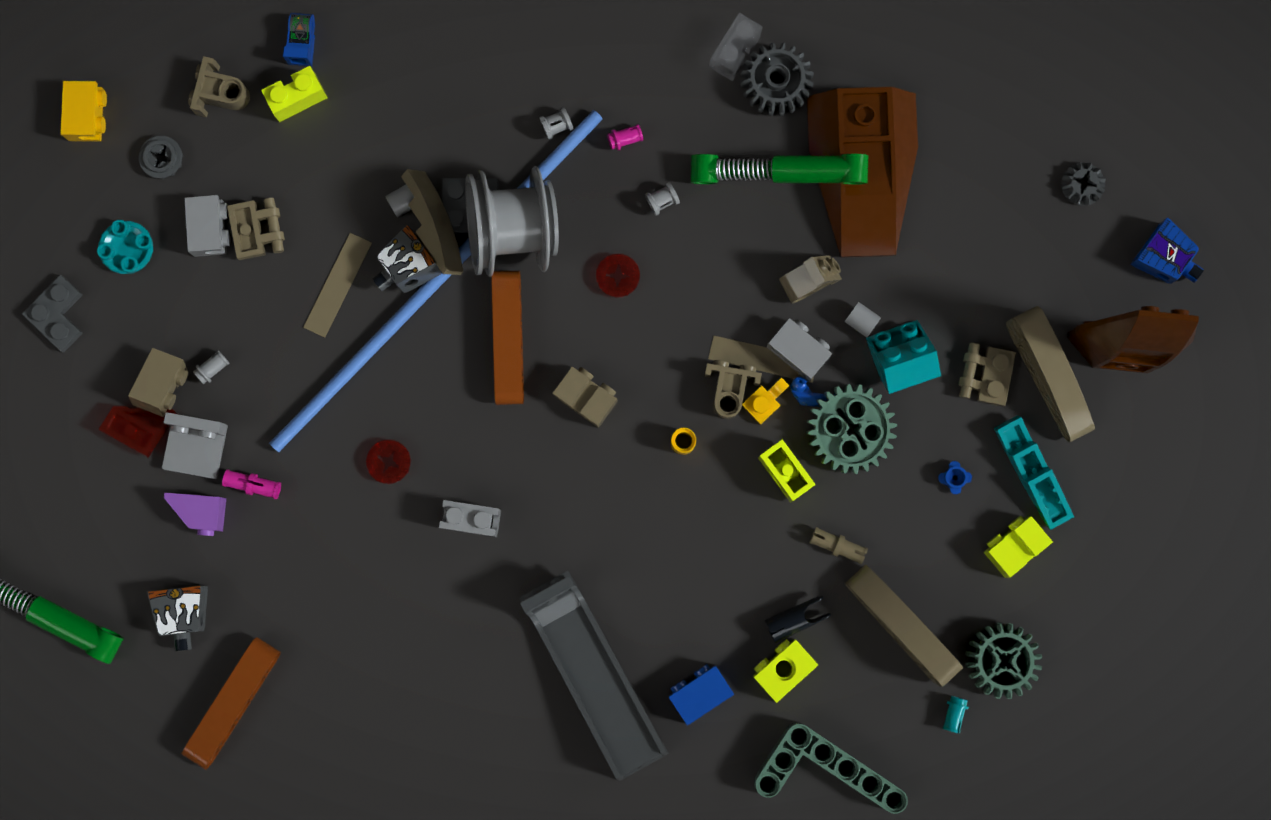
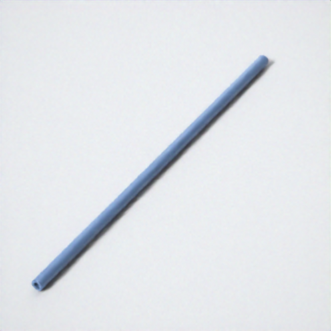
M592 110L538 166L543 180L603 120L595 110ZM530 175L518 188H529ZM469 238L459 247L462 264L471 256ZM441 274L424 283L269 444L277 452H280L451 275Z

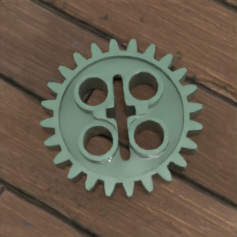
M845 384L844 392H842L841 388L836 386L834 387V396L826 391L824 392L826 401L816 400L820 406L819 410L810 409V412L815 415V419H809L807 423L814 426L813 429L806 431V434L814 435L815 439L811 440L808 444L818 446L813 454L815 456L824 455L821 461L822 464H826L830 460L832 461L830 469L836 470L841 465V473L846 474L850 466L852 473L858 474L859 466H861L864 471L868 472V463L879 466L877 457L887 458L883 451L884 448L893 449V446L888 443V439L897 437L895 434L890 433V429L897 427V424L889 423V419L895 413H886L885 410L890 403L880 404L881 394L871 397L872 388H867L862 393V385L857 384L853 391L850 384ZM853 402H857L861 407L860 414L855 418L849 413V407ZM838 408L842 410L849 424H856L857 427L854 428V432L865 443V450L861 448L854 434H847L846 431L849 429V426L837 413ZM830 418H835L839 424L837 431L834 433H830L826 428L827 421ZM869 425H873L876 428V436L872 440H868L865 436V429ZM849 440L854 445V451L851 455L846 456L842 451V446Z

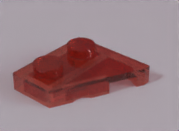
M113 406L99 427V431L149 458L169 425L164 424L165 415L162 417L139 407L131 409L125 406ZM173 409L166 411L167 413L177 414Z

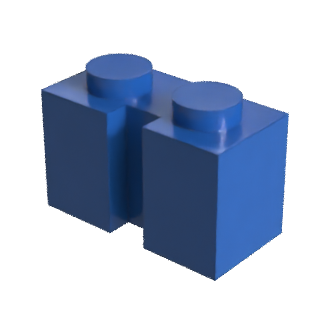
M706 664L694 672L695 679L689 683H686L683 679L670 688L673 693L668 695L687 726L734 695L716 665L710 668Z

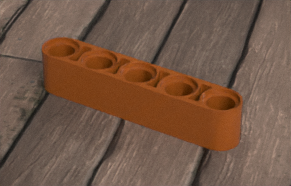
M520 270L494 271L492 275L495 404H524Z
M258 637L251 642L183 749V756L205 770L210 767L281 654L279 650Z

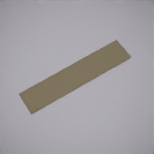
M352 233L349 234L303 328L324 338L326 337L372 244L371 242Z
M713 336L709 360L725 361L735 366H753L757 368V371L792 379L802 377L767 347Z

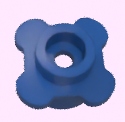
M953 461L944 473L939 474L938 480L941 484H946L950 488V492L956 495L961 493V488L966 483L971 482L972 475L960 467L959 462ZM954 475L958 477L956 481L953 480Z

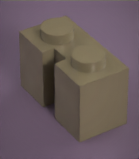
M152 348L128 395L132 405L164 417L166 411L171 410L175 403L176 395L173 394L175 388H178L179 385L183 386L187 379L188 371L184 360Z
M571 367L553 392V395L599 428L618 402L617 398L614 397L616 392L605 383L598 386L591 380L594 376L584 368L580 367L577 370Z

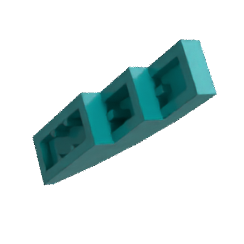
M1017 415L995 427L994 430L1014 470L1047 528L1052 530L1074 518L1053 470L1047 466L1037 443L1032 440L1022 417Z

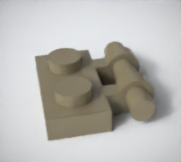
M274 198L264 199L265 209L257 210L254 200L227 206L236 257L239 261L266 255L264 244L271 243L273 253L284 252V232L280 231L278 221L280 211L279 208H276ZM260 221H268L270 233L262 234Z
M969 343L968 353L964 354L963 362H965L963 377H960L958 385L961 387L959 397L970 399L971 390H978L977 402L1005 407L1016 352L988 347L986 355L983 357L979 355L980 344ZM976 365L983 367L981 381L974 379Z

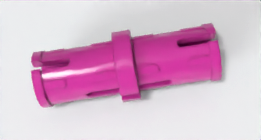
M226 469L222 480V486L243 490L248 495L255 493L277 500L281 491V482L259 478L258 474L254 473L246 475Z

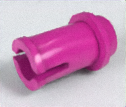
M639 124L619 131L612 129V133L607 134L612 150L617 149L619 151L623 146L643 141V134Z

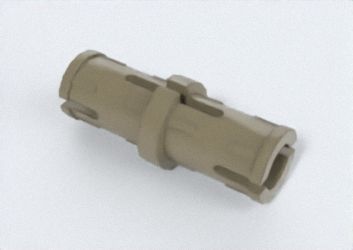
M818 527L814 529L810 544L827 549L836 557L841 555L859 564L863 563L864 555L868 550L867 547H862L845 540L843 535L838 537Z

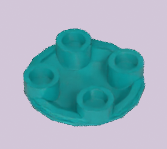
M116 220L101 235L97 253L103 264L111 271L120 274H132L143 269L150 261L153 254V240L148 230L142 225L132 221Z

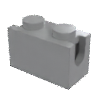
M218 195L185 198L188 252L194 257L227 254V246H230V233L228 229L225 230V219L229 218L228 205L222 199L219 200Z
M789 318L768 343L767 348L809 382L832 355L829 351L830 346L819 337L814 339L807 333L809 331L808 327L801 321L796 319L794 322Z
M443 500L442 507H444V513L439 528L497 537L501 509Z

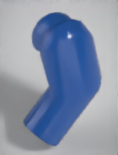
M794 378L790 389L799 404L820 407L816 400H827L825 394L812 393L806 384L805 378Z

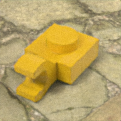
M781 378L768 391L761 386L742 406L761 425L781 406L775 399L789 385Z

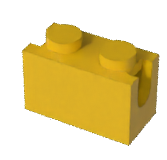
M63 81L61 135L68 141L101 142L102 133H105L106 130L103 107L107 104V94L102 87H98L96 81Z

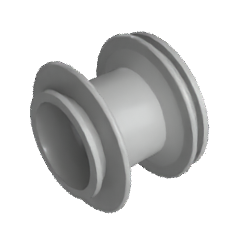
M534 166L530 173L529 188L490 191L486 176L482 170H479L477 173V179H474L473 174H467L465 183L466 217L470 253L475 274L481 275L483 269H485L486 274L491 277L494 273L496 255L535 252L540 270L546 272L549 266L550 255L556 256L559 246L558 214L551 181L547 180L543 183L539 168Z

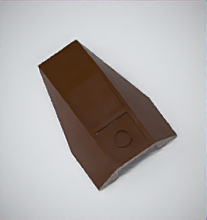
M895 87L836 88L809 96L807 98V120L810 156L869 155L868 184L818 183L840 258L895 256L918 150L916 93Z
M1142 306L1141 310L1096 321H1083V324L1077 325L1076 328L1068 332L1067 338L1092 368L1150 373L1167 365L1193 342L1199 316L1189 315V311L1183 309H1172L1171 313L1159 312V307Z

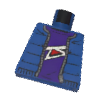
M1169 218L1159 223L1130 264L1170 284L1177 281L1181 275L1194 283L1204 271L1203 268L1192 261L1199 251L1198 246Z

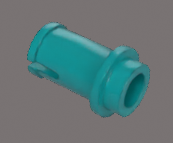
M951 696L950 701L947 700L949 707L942 729L960 734L965 709H969V706H967L968 700Z

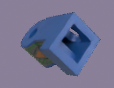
M290 13L287 43L284 46L283 57L288 65L312 66L315 42V18L313 14Z

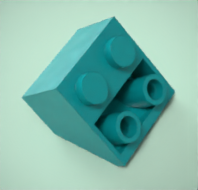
M918 320L866 338L879 377L889 394L941 376L937 350Z

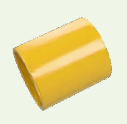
M679 428L673 433L671 446L676 453L686 455L695 448L696 436L692 430ZM681 434L688 435L692 441L691 445L686 449L679 448L675 442L677 436Z

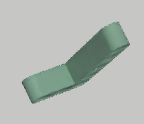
M794 722L785 729L754 778V786L761 796L766 798L774 797L779 793L804 755L890 813L898 814L908 804V798L903 790L800 722ZM794 729H804L806 737L803 742H792L791 733ZM820 744H826L829 748V754L824 759H818L815 756V748ZM781 752H786L790 755V762L785 767H779L775 763L776 756ZM844 760H850L853 764L852 771L847 775L840 774L838 770L839 764ZM765 776H771L775 780L774 787L769 791H764L760 788V781ZM868 776H874L876 779L875 788L870 791L864 790L862 787L863 780ZM892 792H897L900 795V801L896 806H888L886 803L887 796Z

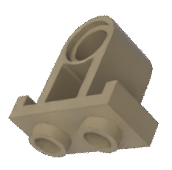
M203 56L202 63L198 64L196 68L195 79L197 82L195 90H191L188 99L190 109L197 116L206 118L208 112L204 109L205 104L230 110L244 109L250 101L249 90L238 78L213 72L219 71L220 65L214 58ZM240 89L236 98H228L230 91Z
M830 255L811 257L804 261L803 265L779 278L791 304L801 301L824 287L842 280L839 275L841 269L837 261L831 258Z
M713 360L712 364L707 363L704 377L710 378L711 372L719 374L713 404L714 411L720 418L731 419L740 412L747 379L754 380V386L760 385L762 373L756 372V367L740 365V369L729 367V362ZM725 397H729L735 402V409L731 412H725L720 407V401Z

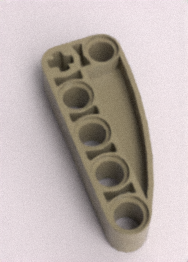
M1035 306L1007 321V330L1063 437L1068 442H1072L1094 431L1095 425L1082 391L1043 310L1039 306Z
M864 565L845 582V585L934 684L939 687L945 686L963 669L960 662L867 565Z

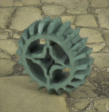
M995 623V632L990 626H985L987 636L977 632L975 635L980 642H969V645L975 648V651H966L965 653L967 657H973V662L965 663V667L975 669V671L968 674L969 678L979 677L975 687L981 688L986 684L983 693L989 695L994 689V698L1000 699L1004 691L1006 699H1012V690H1014L1017 696H1022L1021 686L1030 690L1032 686L1028 679L1034 681L1039 679L1037 675L1032 674L1033 669L1042 670L1041 665L1034 664V660L1042 659L1041 654H1033V650L1039 647L1038 643L1029 645L1028 642L1033 636L1026 634L1021 637L1024 630L1022 627H1017L1013 633V624L1011 623L1006 624L1005 630H1003L1001 623ZM1001 637H1007L1016 643L1005 650H1001L992 641ZM985 649H987L991 656V663L986 668V672L982 665ZM1021 650L1025 660L1022 673L1016 664ZM998 654H1001V656L1009 654L1006 662L1010 668L1002 665L999 668L1001 660ZM1004 671L1015 679L1007 684H997L991 680L995 675L998 676Z

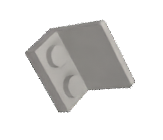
M166 412L164 424L170 425V431L162 469L216 479L218 477L228 425L217 421Z

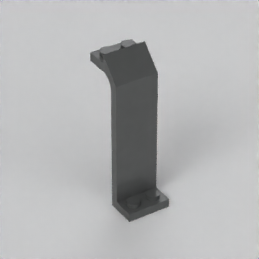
M569 571L519 597L525 614L530 617L615 778L621 781L669 754Z

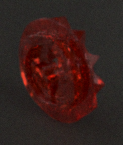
M612 254L600 262L596 271V280L598 286L606 295L615 298L628 296L638 286L640 271L636 262L629 256ZM618 265H620L621 273L630 277L621 279L619 287H616L615 279L606 275L615 274Z
M383 440L376 443L369 450L366 459L369 474L376 481L384 484L401 481L409 473L411 464L408 450L404 445L395 440ZM395 451L393 461L399 467L393 468L390 466L383 473L385 463L378 458L379 455L389 458Z

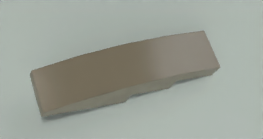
M407 169L401 177L414 195V198L408 205L421 223L420 228L415 233L442 274L461 275L464 271L458 243L438 192L425 171Z

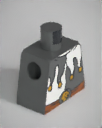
M407 225L377 255V259L384 267V270L372 279L381 291L395 283L406 293L441 275L442 272L421 240Z
M208 586L148 592L159 636L173 635L175 651L191 650V633L204 631Z

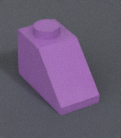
M164 493V499L188 528L197 529V535L214 536V531L223 532L226 498Z

